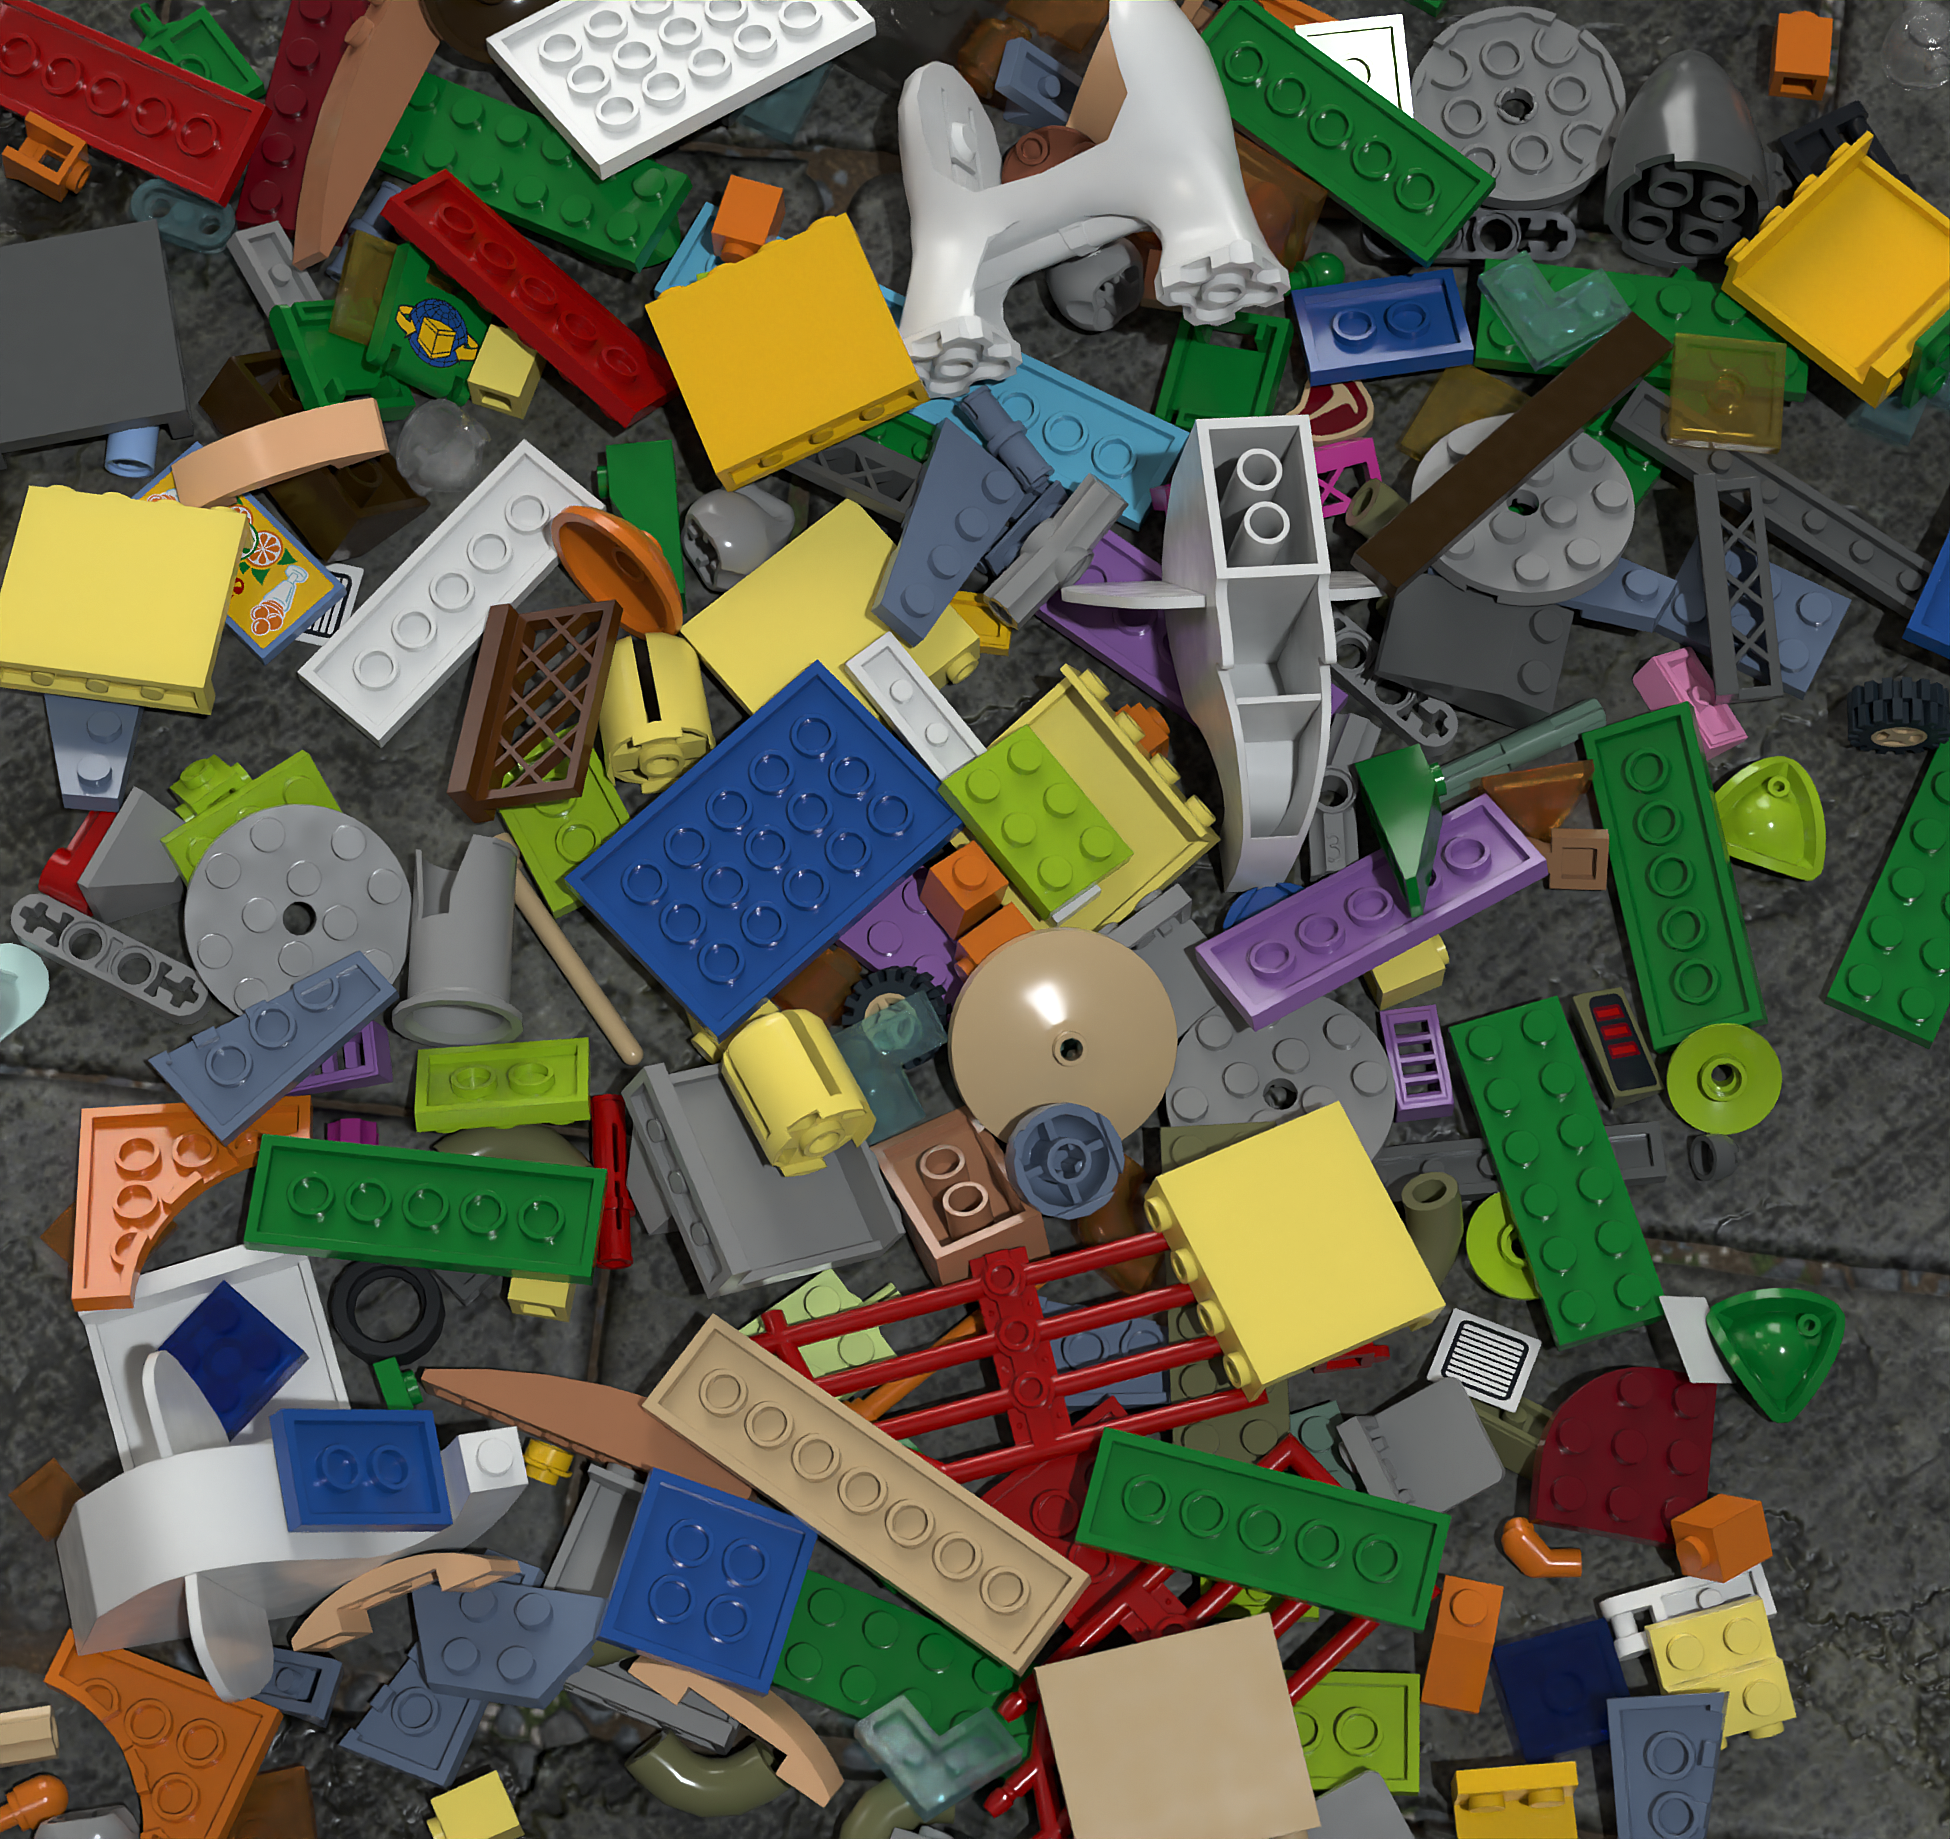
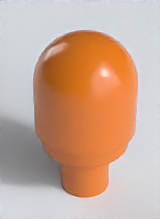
M44 1774L13 1787V1791L6 1794L8 1803L0 1807V1833L18 1824L23 1832L28 1829L33 1831L39 1828L42 1822L63 1814L69 1802V1794L65 1784L55 1776Z

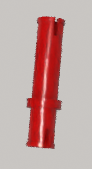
M617 1094L597 1095L590 1100L593 1167L607 1169L609 1177L596 1266L608 1270L624 1269L634 1264L630 1218L635 1216L636 1208L633 1199L629 1198V1190L626 1186L628 1175L626 1103L623 1096Z

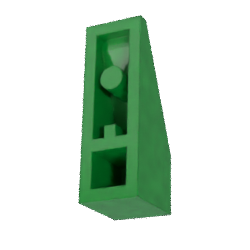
M672 439L606 445L607 465L597 466L600 499L610 498L613 515L629 521L640 530L651 534L658 541L663 550V555L674 573L682 599L683 614H688L676 464Z
M1418 743L1354 764L1362 805L1412 918L1423 915L1443 821L1439 797L1447 795L1445 780L1437 762L1428 764Z

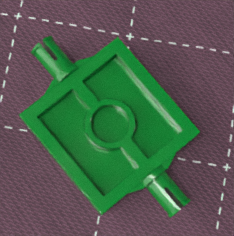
M148 3L140 4L142 14L137 7L131 11L130 18L146 36L137 49L253 100L266 94L262 80L204 6L182 20L165 25L162 24Z

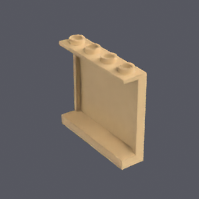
M1269 1612L1039 1666L1032 1670L1037 1693L1040 1694L1074 1839H1309L1307 1830L1321 1826Z

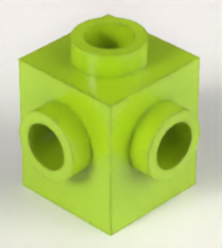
M215 754L208 759L197 760L184 769L180 780L169 787L181 804L174 809V812L179 818L187 822L253 780L238 762L230 767Z

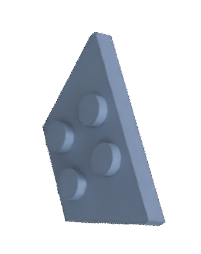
M439 1581L412 1591L427 1683L435 1694L544 1710L563 1690L567 1678L579 1672L595 1655L591 1647L598 1641L595 1640L608 1598L499 1582L474 1592L442 1591Z

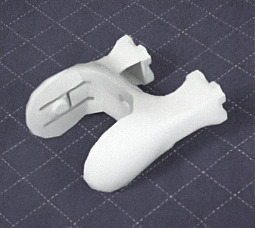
M1109 0V31L1128 94L1108 140L1040 174L1002 184L1003 162L994 127L973 88L953 66L934 61L916 69L905 80L898 106V131L903 181L911 216L912 264L898 330L930 399L937 397L953 399L969 393L970 385L975 381L984 379L1000 381L1017 374L1016 368L1023 363L1021 347L1013 339L1003 318V301L1010 288L1026 275L1077 255L1080 257L1100 249L1104 244L1132 233L1155 232L1162 243L1159 269L1154 279L1156 298L1167 307L1182 305L1184 319L1194 326L1203 324L1219 326L1236 319L1235 313L1243 307L1256 305L1266 308L1284 301L1283 294L1291 289L1288 270L1280 264L1269 249L1248 199L1240 169L1239 155L1235 145L1229 105L1209 47L1174 0Z

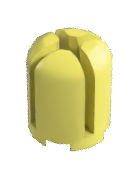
M663 632L645 633L661 720L649 723L642 696L632 637L630 635L616 640L598 721L608 778L614 786H616L614 777L624 782L638 783L641 785L642 794L663 793L716 747L698 655L684 638Z
M784 1010L752 1021L733 1038L723 1054L721 1072L770 1164L772 1167H780L785 1177L802 1176L828 1167L823 1159L824 1156L839 1149L851 1139L856 1147H859L872 1133L877 1120L823 1020L808 1010Z

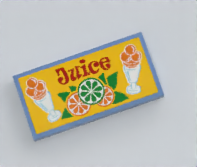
M196 441L131 499L152 502L170 499L180 502L171 465L203 446ZM246 492L236 496L238 503L226 506L236 510L238 513L247 514L254 543L252 549L243 548L224 626L266 666L340 601L347 592L345 586L251 493Z

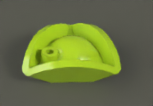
M1785 756L1764 758L1739 771L1715 793L1729 856L1805 881H1813L1822 873L1826 851L1823 809L1811 777L1797 761Z

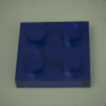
M225 1280L212 1291L155 1351L166 1350L181 1364L218 1416L229 1442L241 1432L309 1359V1356L302 1348Z
M1606 1617L1493 1648L1491 1657L1524 1765L1536 1764L1610 1743L1607 1699L1630 1697Z

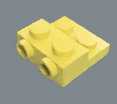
M1758 1595L1644 1626L1661 1695L1730 1691L1720 1750L1728 1746L1726 1740L1728 1736L1748 1731L1751 1739L1775 1736L1785 1730L1783 1721L1797 1717L1783 1661L1776 1655L1763 1599Z

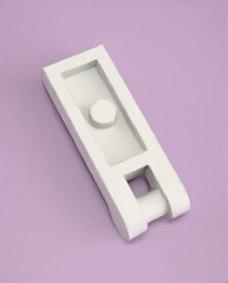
M1761 1563L1725 1583L1687 1576L1611 1597L1599 1603L1604 1621H1611L1616 1636L1612 1646L1617 1661L1633 1659L1650 1652L1645 1631L1638 1632L1633 1614L1649 1610L1653 1624L1758 1595L1763 1599L1767 1619L1774 1618L1777 1614Z

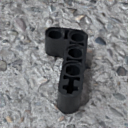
M1476 210L1455 235L1453 247L1443 250L1431 265L1484 266L1485 258L1557 265L1567 257L1575 245V226L1564 214L1554 211ZM1360 220L1361 249L1369 259L1382 264H1419L1397 247L1388 250L1377 247L1371 239L1370 232L1372 228ZM1493 224L1501 226L1509 236L1508 247L1498 252L1488 250L1481 242V229ZM1520 225L1527 226L1524 237L1540 236L1545 227L1549 226L1553 227L1554 236L1563 238V241L1556 245L1553 252L1546 251L1545 242L1527 241L1524 246L1525 253L1517 251L1521 240Z

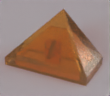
M1593 759L1481 777L1477 797L1486 793L1525 837H1532L1541 842L1550 843L1551 828H1562L1590 789L1595 770Z

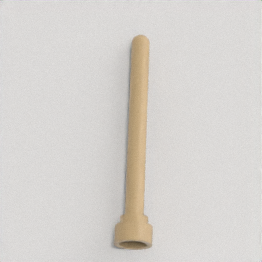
M501 833L494 836L510 843L518 850L516 905L621 1059L628 1065L639 1064L643 1059V1049L520 869L523 863L519 859L521 852L509 833Z

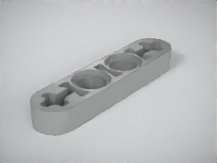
M1331 603L1334 628L1339 630L1335 633L1336 649L1345 644H1354L1363 650L1366 657L1362 665L1352 669L1344 668L1337 662L1336 664H1330L1331 678L1409 746L1419 743L1425 756H1439L1450 750L1455 743L1458 729V719L1454 710L1445 701L1406 686L1404 687L1407 696L1399 704L1390 705L1380 701L1376 696L1375 688L1382 681L1388 680L1373 674L1380 645ZM1416 700L1421 701L1417 714L1426 722L1432 724L1437 719L1443 722L1442 737L1436 733H1432L1428 737L1421 734L1423 722L1413 712L1410 713L1407 721L1402 719L1411 711Z
M40 893L29 894L21 898L13 907L10 915L11 926L19 941L27 948L175 1023L182 1025L194 1024L203 1019L209 1012L212 1004L211 992L196 970L50 896ZM43 911H46L45 915L49 923L62 931L58 947H54L58 940L53 932L43 927H37L33 933H30L31 929L26 918L29 915L39 917ZM88 933L99 936L102 939V947L95 957L81 960L72 955L71 947L77 937ZM134 958L145 959L151 964V972L144 982L131 985L120 979V971L127 961ZM164 971H168L164 977L169 986L179 991H185L189 985L193 986L192 989L197 998L194 1004L185 1001L181 1004L180 1008L176 1007L177 1003L173 994L160 987ZM157 991V995L155 997H152V995Z

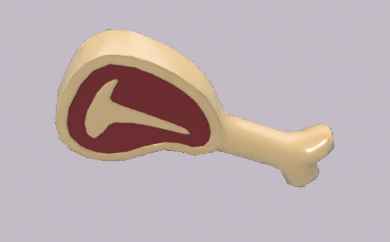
M1308 378L1300 404L1286 415L1309 414L1314 448L1355 437H1363L1373 425L1375 409L1371 396L1361 380L1310 386Z

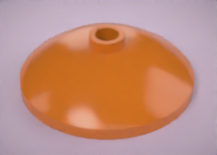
M568 506L553 519L551 535L556 552L573 581L592 603L616 599L623 608L619 627L646 641L645 633L663 632L674 636L679 633L683 624L681 595L672 568L663 555L660 544L651 534L640 530L623 518L589 506Z

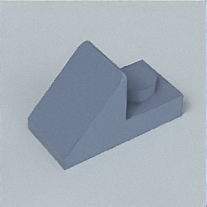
M1023 37L1008 40L995 85L997 91L1008 97L1003 119L1010 123L1033 128L1066 126L1083 78Z
M273 1647L274 1666L272 1678L258 1695L250 1698L278 1708L281 1713L293 1715L326 1728L344 1675L343 1663L331 1658Z

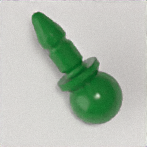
M1318 252L1310 256L1307 261L1295 262L1291 267V272L1288 273L1291 289L1283 294V296L1291 295V290L1344 283L1346 272L1343 262L1338 256L1330 252Z

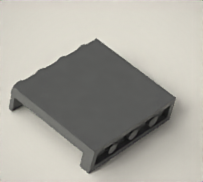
M157 219L0 247V470L7 469L5 452L122 432L130 429L168 423L173 439L195 435L166 248Z

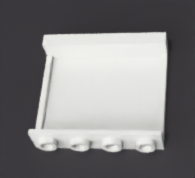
M245 1244L140 1275L135 1292L134 1308L78 1312L86 1328L124 1473L142 1464L162 1459L150 1421L142 1384L145 1361L149 1354L166 1350L181 1364L218 1416L231 1446L273 1444L269 1416L280 1409H352L309 1256L246 1250Z

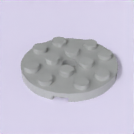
M1505 6L1476 12L1444 30L1433 41V46L1423 57L1420 65L1416 67L1410 88L1413 118L1496 179L1495 189L1482 205L1504 210H1533L1556 205L1588 188L1603 174L1610 163L1613 146L1626 115V97L1621 75L1611 55L1595 36L1586 29L1581 32L1573 26L1556 19L1557 13L1524 6ZM1514 98L1522 99L1530 105L1532 111L1524 117V120L1520 121L1518 117H1512L1504 110H1501L1502 105L1507 100Z
M1514 413L1471 422L1452 431L1438 441L1425 455L1416 471L1410 503ZM1583 432L1431 566L1445 579L1464 591L1470 586L1498 596L1497 603L1517 606H1540L1580 596L1599 585L1616 569L1619 564V558L1630 541L1635 513L1634 497L1630 482L1614 456L1600 442ZM1516 499L1517 503L1527 504L1533 509L1537 508V511L1528 516H1521L1516 512L1510 511L1508 507L1512 504V500Z
M308 804L277 805L256 811L236 821L217 836L204 851L195 866L187 887L184 906V936L192 963L202 981L221 1003L241 1016L246 1013L245 1009L264 999L268 1002L294 989L293 985L359 950L392 985L402 969L410 948L413 902L408 881L397 858L387 844L366 825L351 816L327 807ZM304 902L313 908L315 920L308 932L293 934L286 930L283 924V914L290 904Z
M1321 996L1254 1032L1231 1002L1226 1000L1204 1014L1189 1029L1179 1043L1174 1071L1166 1088V1115L1169 1127L1276 1121L1277 1126L1339 1101L1371 1163L1374 1165L1384 1148L1394 1120L1395 1082L1389 1059L1375 1034L1353 1012L1329 998ZM1274 1085L1275 1087H1285L1292 1092H1296L1297 1100L1290 1108L1277 1110L1265 1102L1264 1096L1270 1090V1086Z

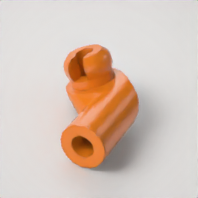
M1516 1517L1505 1523L1501 1538L1504 1553L1524 1575L1531 1578L1581 1577L1582 1557L1580 1548H1549L1534 1531V1525L1528 1523L1526 1518Z

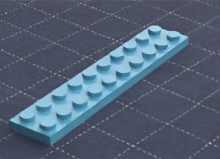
M708 202L704 204L654 288L655 299L663 291L671 287L687 286L696 282V274L710 272L713 268L725 263L720 257L714 256L711 236L719 207ZM777 236V239H776V240H778V239L786 240V239L781 238V237H779V236ZM878 284L897 328H899L905 296ZM1022 352L1023 363L1016 368L1017 374L1000 381L993 379L975 381L970 385L969 393L953 399L946 397L931 398L930 401L906 411V413L934 426H937L947 417L989 452L986 449L988 441L968 416L959 409V405L965 402L964 399L979 387L987 385L992 395L1013 421L1019 420L1028 429L1025 436L1045 461L1054 468V474L1049 476V480L1046 482L1052 485L1055 480L1060 481L1068 498H1070L1089 473L1095 475L1113 488L1129 504L1116 521L1138 532L1153 508L1150 488L1167 483L1190 435L1189 432ZM1000 456L995 457L1000 463H1002L1007 469H1009L1008 466L1004 463V461L1000 458Z

